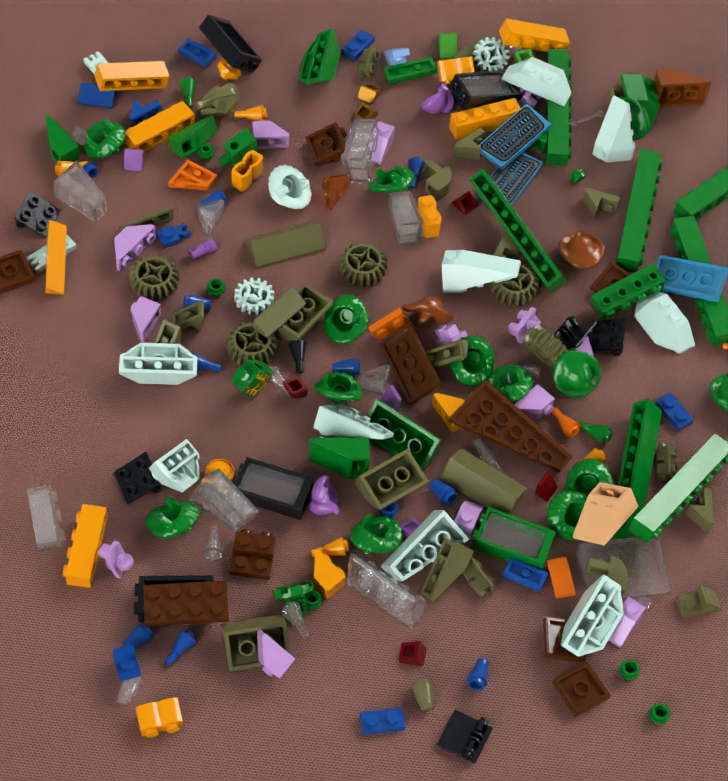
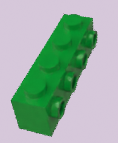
M652 263L591 295L589 304L600 320L610 319L616 315V312L629 309L637 301L638 303L644 301L648 295L652 293L655 295L661 292L666 280L655 264Z

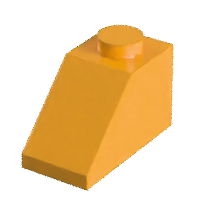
M435 393L433 394L432 406L452 433L461 429V427L447 420L465 401L461 398Z

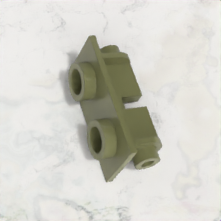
M374 44L371 45L370 49L366 48L363 51L361 63H359L356 71L358 77L368 76L370 81L376 71V64L380 57Z
M668 440V445L659 444L656 449L657 462L664 461V463L657 464V477L660 481H666L667 478L672 479L678 472L677 465L674 463V458H677V450Z
M471 556L470 562L462 572L463 576L467 581L473 578L476 579L470 585L478 596L481 595L483 598L489 592L494 594L495 583L493 579L482 571L483 567L479 560H474Z

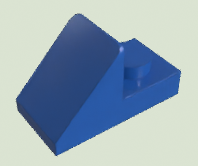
M135 99L130 114V127H134L143 120L162 112L161 103L156 100L142 107Z
M134 645L113 649V659L120 681L140 677L141 672L136 659Z

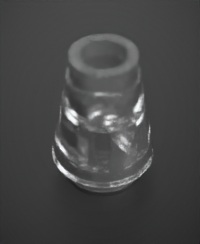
M136 677L122 681L116 701L127 706L143 687L141 685L143 679Z

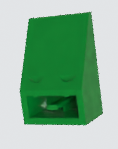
M320 436L309 438V461L349 479H357L368 471L370 459L369 438H324Z

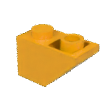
M318 549L315 551L313 587L328 600L345 586L346 575L340 567H336L327 554H323Z

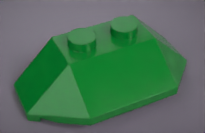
M333 28L319 32L304 54L298 79L306 85L334 80L340 52Z
M625 71L620 75L625 97L638 101L647 111L651 122L649 126L650 131L660 108L655 83L651 78H647L642 74Z

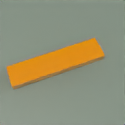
M50 220L48 222L45 293L64 295L67 226Z

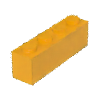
M506 18L499 30L503 44L507 46L548 53V48L566 50L570 44L567 33L563 28Z
M164 61L97 64L94 77L100 91L163 89L167 86L169 73Z
M516 98L452 113L449 128L455 140L465 138L478 128H482L485 133L494 131L521 108Z
M181 101L153 117L143 120L136 126L128 128L125 131V144L130 149L143 150L144 153L167 141L168 136L194 124L195 114Z
M82 504L81 511H77L76 523L78 524L77 528L73 529L71 537L73 545L68 548L67 558L69 561L68 565L65 564L63 568V577L66 578L67 585L91 588L99 556L98 552L101 547L108 517L106 507Z

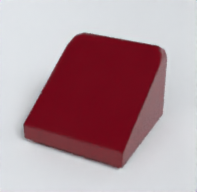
M470 191L465 192L452 201V204L464 215L479 206Z
M299 376L282 382L291 398H305L307 396L308 389Z
M546 472L537 484L535 492L537 496L545 501H549L557 490V485L551 472Z
M420 641L402 643L399 662L424 666L426 647Z

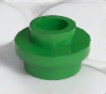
M203 144L197 150V154L200 159L208 161L214 156L215 149L210 144Z
M576 168L570 173L569 180L573 181L574 184L579 183L586 177L585 170Z
M218 278L211 279L207 284V292L212 296L222 295L225 292L224 282Z
M317 590L305 593L307 609L314 610L321 606L323 598ZM309 599H315L316 601L309 602Z
M625 660L619 667V673L626 680H634L640 674V667L634 660ZM626 669H631L633 673L627 672Z
M657 703L650 708L649 717L656 724H664L670 718V710L665 704ZM656 712H660L663 717L657 716Z

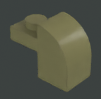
M428 159L425 161L423 172L428 177L426 179L425 191L432 195L436 201H439L450 191L452 172L448 166L441 169L439 164Z
M612 555L608 562L598 557L589 558L585 572L599 576L606 575L621 586L622 596L626 590L628 571L624 563Z

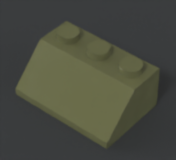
M304 282L296 291L306 302V305L275 331V335L283 341L300 340L330 309L334 301Z
M406 449L360 475L354 483L363 498L380 511L427 484L429 481L409 449Z
M283 614L221 624L229 672L264 666L259 662L257 632L259 629L290 654L287 625Z

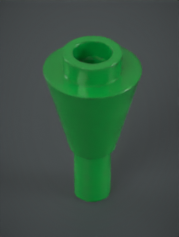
M184 77L179 81V85L185 98V104L191 109L193 107L192 98L196 80L191 77Z
M581 421L578 422L581 425V430L588 432V434L602 444L611 440L613 432L610 426L589 425Z

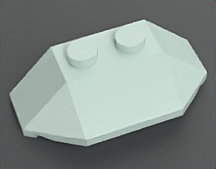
M534 57L510 65L501 79L562 106H565L571 96V90L564 70Z
M659 292L654 295L652 293L640 303L637 301L634 317L655 344L674 350L678 354L695 347L689 321L668 294Z
M140 343L120 355L119 374L139 384L178 385L197 376V357L180 344Z
M186 439L154 462L149 469L152 476L161 484L184 492L199 480V453Z
M603 574L584 592L564 626L561 640L562 647L578 657L602 650L624 615L621 586Z

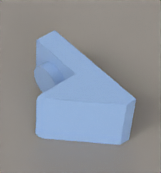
M395 48L384 51V55L388 65L392 66L406 63V56L410 55L409 48Z

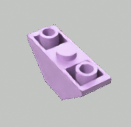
M154 225L126 226L114 238L118 271L129 266L131 261L140 255L148 244L154 242L156 238Z

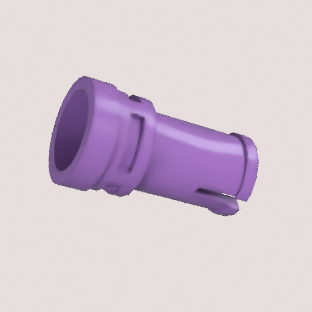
M208 238L202 244L189 249L188 253L191 259L195 260L205 254L217 251V247L213 239Z

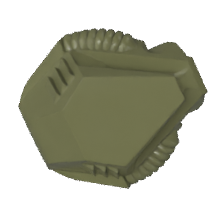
M228 83L221 88L217 85L208 91L202 101L196 102L195 110L199 113L201 112L202 116H230L240 102V91L232 83Z

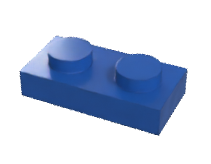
M361 29L341 49V54L356 61L363 51L375 42V37Z
M189 38L178 48L179 54L205 68L216 59L215 52Z
M671 392L656 400L655 405L662 410V414L678 432L693 424L694 418Z
M511 557L502 577L540 593L548 573Z
M402 707L360 712L363 735L405 730Z

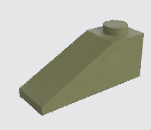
M444 538L420 594L434 601L466 569L474 550Z

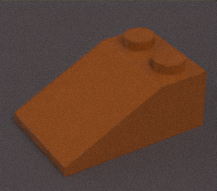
M674 68L657 69L654 83L659 97L660 108L704 105L711 85V79Z

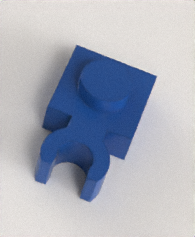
M184 223L179 225L177 229L172 225L156 231V236L164 249L179 244L180 238H190L191 232L190 230L183 232L187 230V224Z

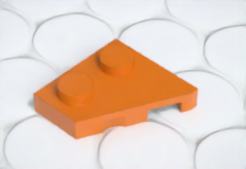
M187 159L169 180L168 186L171 188L208 191L216 182L217 174Z
M399 307L368 328L378 340L392 335L407 323H410L413 327L415 325Z

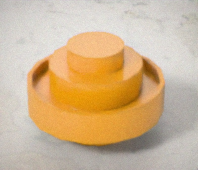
M221 59L217 64L220 76L223 79L238 80L241 76V71L232 68L225 59Z
M215 459L206 467V479L212 486L225 487L234 479V467L228 460Z

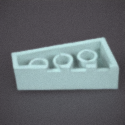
M434 510L381 567L393 581H404L422 570L426 565L435 561L444 538L460 544L465 543L469 538L444 510Z

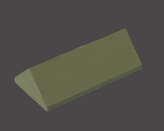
M314 220L245 238V243L257 269L326 250L321 225Z
M462 448L450 457L440 481L472 501L484 506L485 509L491 507L510 515L528 490V488Z

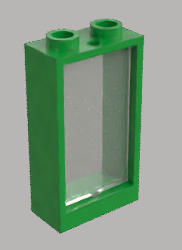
M488 507L486 514L482 513L478 524L481 526L479 530L475 529L472 540L475 541L473 549L508 562L513 557L543 570L556 531Z

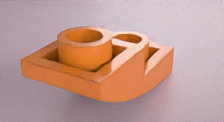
M561 557L546 560L555 598L559 599L576 595L567 558Z

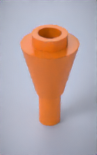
M555 407L551 413L558 419L566 437L576 436L580 431V423L564 415Z

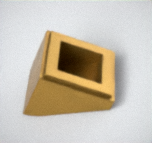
M366 83L361 86L358 98L373 104L383 89L371 83Z
M362 101L352 116L367 125L378 115V112Z

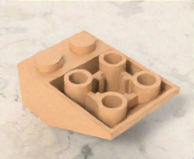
M599 482L587 497L573 533V538L605 546L639 507L632 489Z

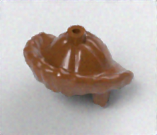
M578 230L561 238L558 249L566 264L579 269H590L600 263L604 256L605 246L600 239L592 234L583 233V230Z
M441 296L439 298L424 297L415 303L402 306V309L406 312L419 313L416 321L419 325H422L429 319H432L439 325L453 320V314L444 310L443 303L445 300Z

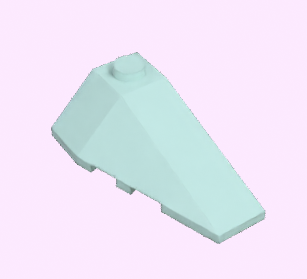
M616 96L612 97L592 153L598 159L609 163L628 161L633 158L635 142L632 140L634 132L630 126L632 118L629 103Z
M446 250L442 261L443 292L461 293L467 291V288L474 286L480 288L485 283L492 281L498 283L517 278L521 262L520 260L466 250Z
M343 403L319 406L313 427L325 436L387 439L394 435L393 432L382 425L370 423L369 417L359 416V411Z

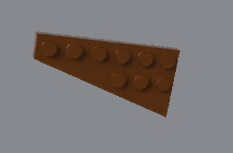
M487 380L447 420L557 472H560L573 458Z

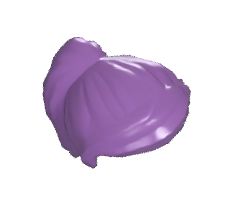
M442 83L438 87L437 94L423 101L421 105L422 110L430 114L450 113L453 109V95L446 84Z
M320 476L313 485L309 509L316 515L324 516L331 513L339 515L340 508L337 506V503L340 500L337 499L336 489L331 485L329 476Z

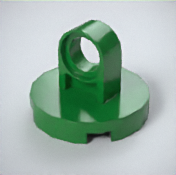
M303 581L304 585L301 586L300 584L292 583L277 587L275 590H272L274 599L284 598L286 609L290 616L302 617L307 612L305 593L314 590L312 581ZM299 602L302 606L298 614H295L292 610L293 604Z

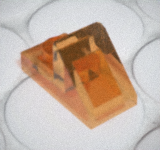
M349 174L335 175L322 179V189L327 191L325 194L326 208L332 210L349 187Z

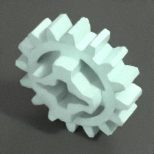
M486 37L484 41L481 39L475 45L472 55L476 57L473 61L478 62L476 68L482 67L481 72L484 70H503V67L508 64L506 61L510 57L506 56L509 50L504 49L506 45H501L500 39L496 42L495 37H492L491 40Z
M251 277L249 282L244 279L243 285L238 283V289H235L234 302H237V308L242 307V312L248 310L249 315L252 312L258 315L259 311L263 312L274 303L275 292L272 290V285L267 286L266 280L260 282V278H258L257 281H254L253 277Z

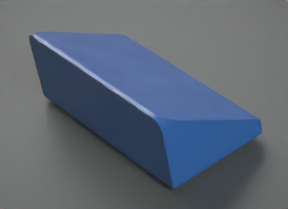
M81 83L78 104L112 109L116 92L100 91L96 84Z

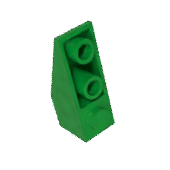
M46 114L51 157L56 162H73L79 159L80 148L75 140L72 141L67 131L62 130L58 122Z
M210 115L168 136L172 152L183 158L197 151L218 131L214 116Z

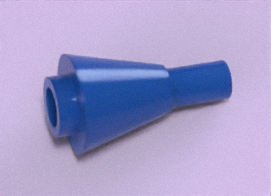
M413 157L408 160V167L415 174L413 183L408 187L410 189H415L416 181L424 168L425 162L420 157Z
M192 352L197 357V370L220 371V364L209 362L207 359Z
M187 629L185 631L180 630L172 652L165 660V663L172 666L179 656L197 643L194 640L196 636Z

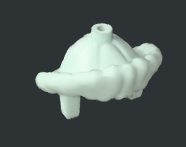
M280 165L274 168L268 178L271 198L276 203L295 210L308 206L312 193L309 180L303 176L302 172L287 165Z

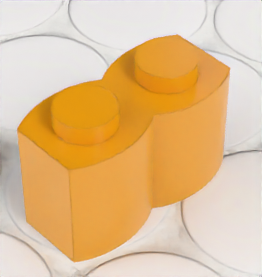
M473 57L437 61L439 82H444L448 85L455 74L474 73Z
M251 150L244 155L241 162L233 167L232 186L243 192L251 186L252 180L257 179L262 174L263 155Z
M432 195L418 198L417 219L422 224L421 231L426 238L438 237L441 227V215L436 210V200Z
M177 697L135 707L141 736L153 738L162 731L174 733L183 727Z

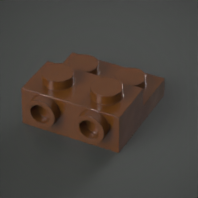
M337 122L305 137L317 167L333 159L337 163L351 156L350 150L353 148L349 140L345 141L344 137L347 134L343 127H339Z
M242 529L240 532L236 531L230 575L270 580L276 536H272L270 532L253 534L249 529Z

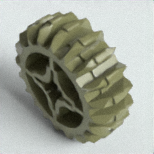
M357 241L356 245L351 243L349 248L345 247L338 260L339 272L342 278H346L347 283L352 281L353 286L359 284L362 287L363 284H366L369 287L370 283L376 285L377 281H381L386 275V269H388L387 256H385L384 250H380L379 246L374 247L373 243L368 245L366 241L363 244Z
M156 254L154 257L147 255L146 259L141 257L140 262L135 261L134 266H131L129 274L130 285L134 293L137 292L139 297L144 295V298L151 297L152 301L155 298H159L161 301L162 296L168 298L169 293L173 294L174 289L178 287L179 270L175 263L171 262L170 258L165 259L163 255L157 257Z
M525 263L520 265L517 278L498 283L492 281L489 287L492 290V295H496V300L501 299L502 304L507 302L509 307L511 304H515L517 307L521 303L524 306L526 302L530 303L532 298H535L539 289V278L536 272H532V267L527 268Z
M249 320L248 324L241 322L240 326L235 324L234 330H230L226 349L228 350V355L232 356L233 362L238 361L239 366L248 359L263 361L268 364L277 351V339L275 332L269 338L264 337L253 328V323Z
M532 326L523 337V342L528 350L551 368H554L557 358L562 353L568 351L566 346L557 337L539 326Z

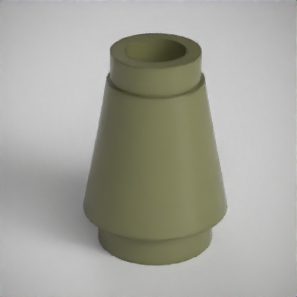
M430 679L414 681L412 689L421 711L434 709L433 684L430 683Z

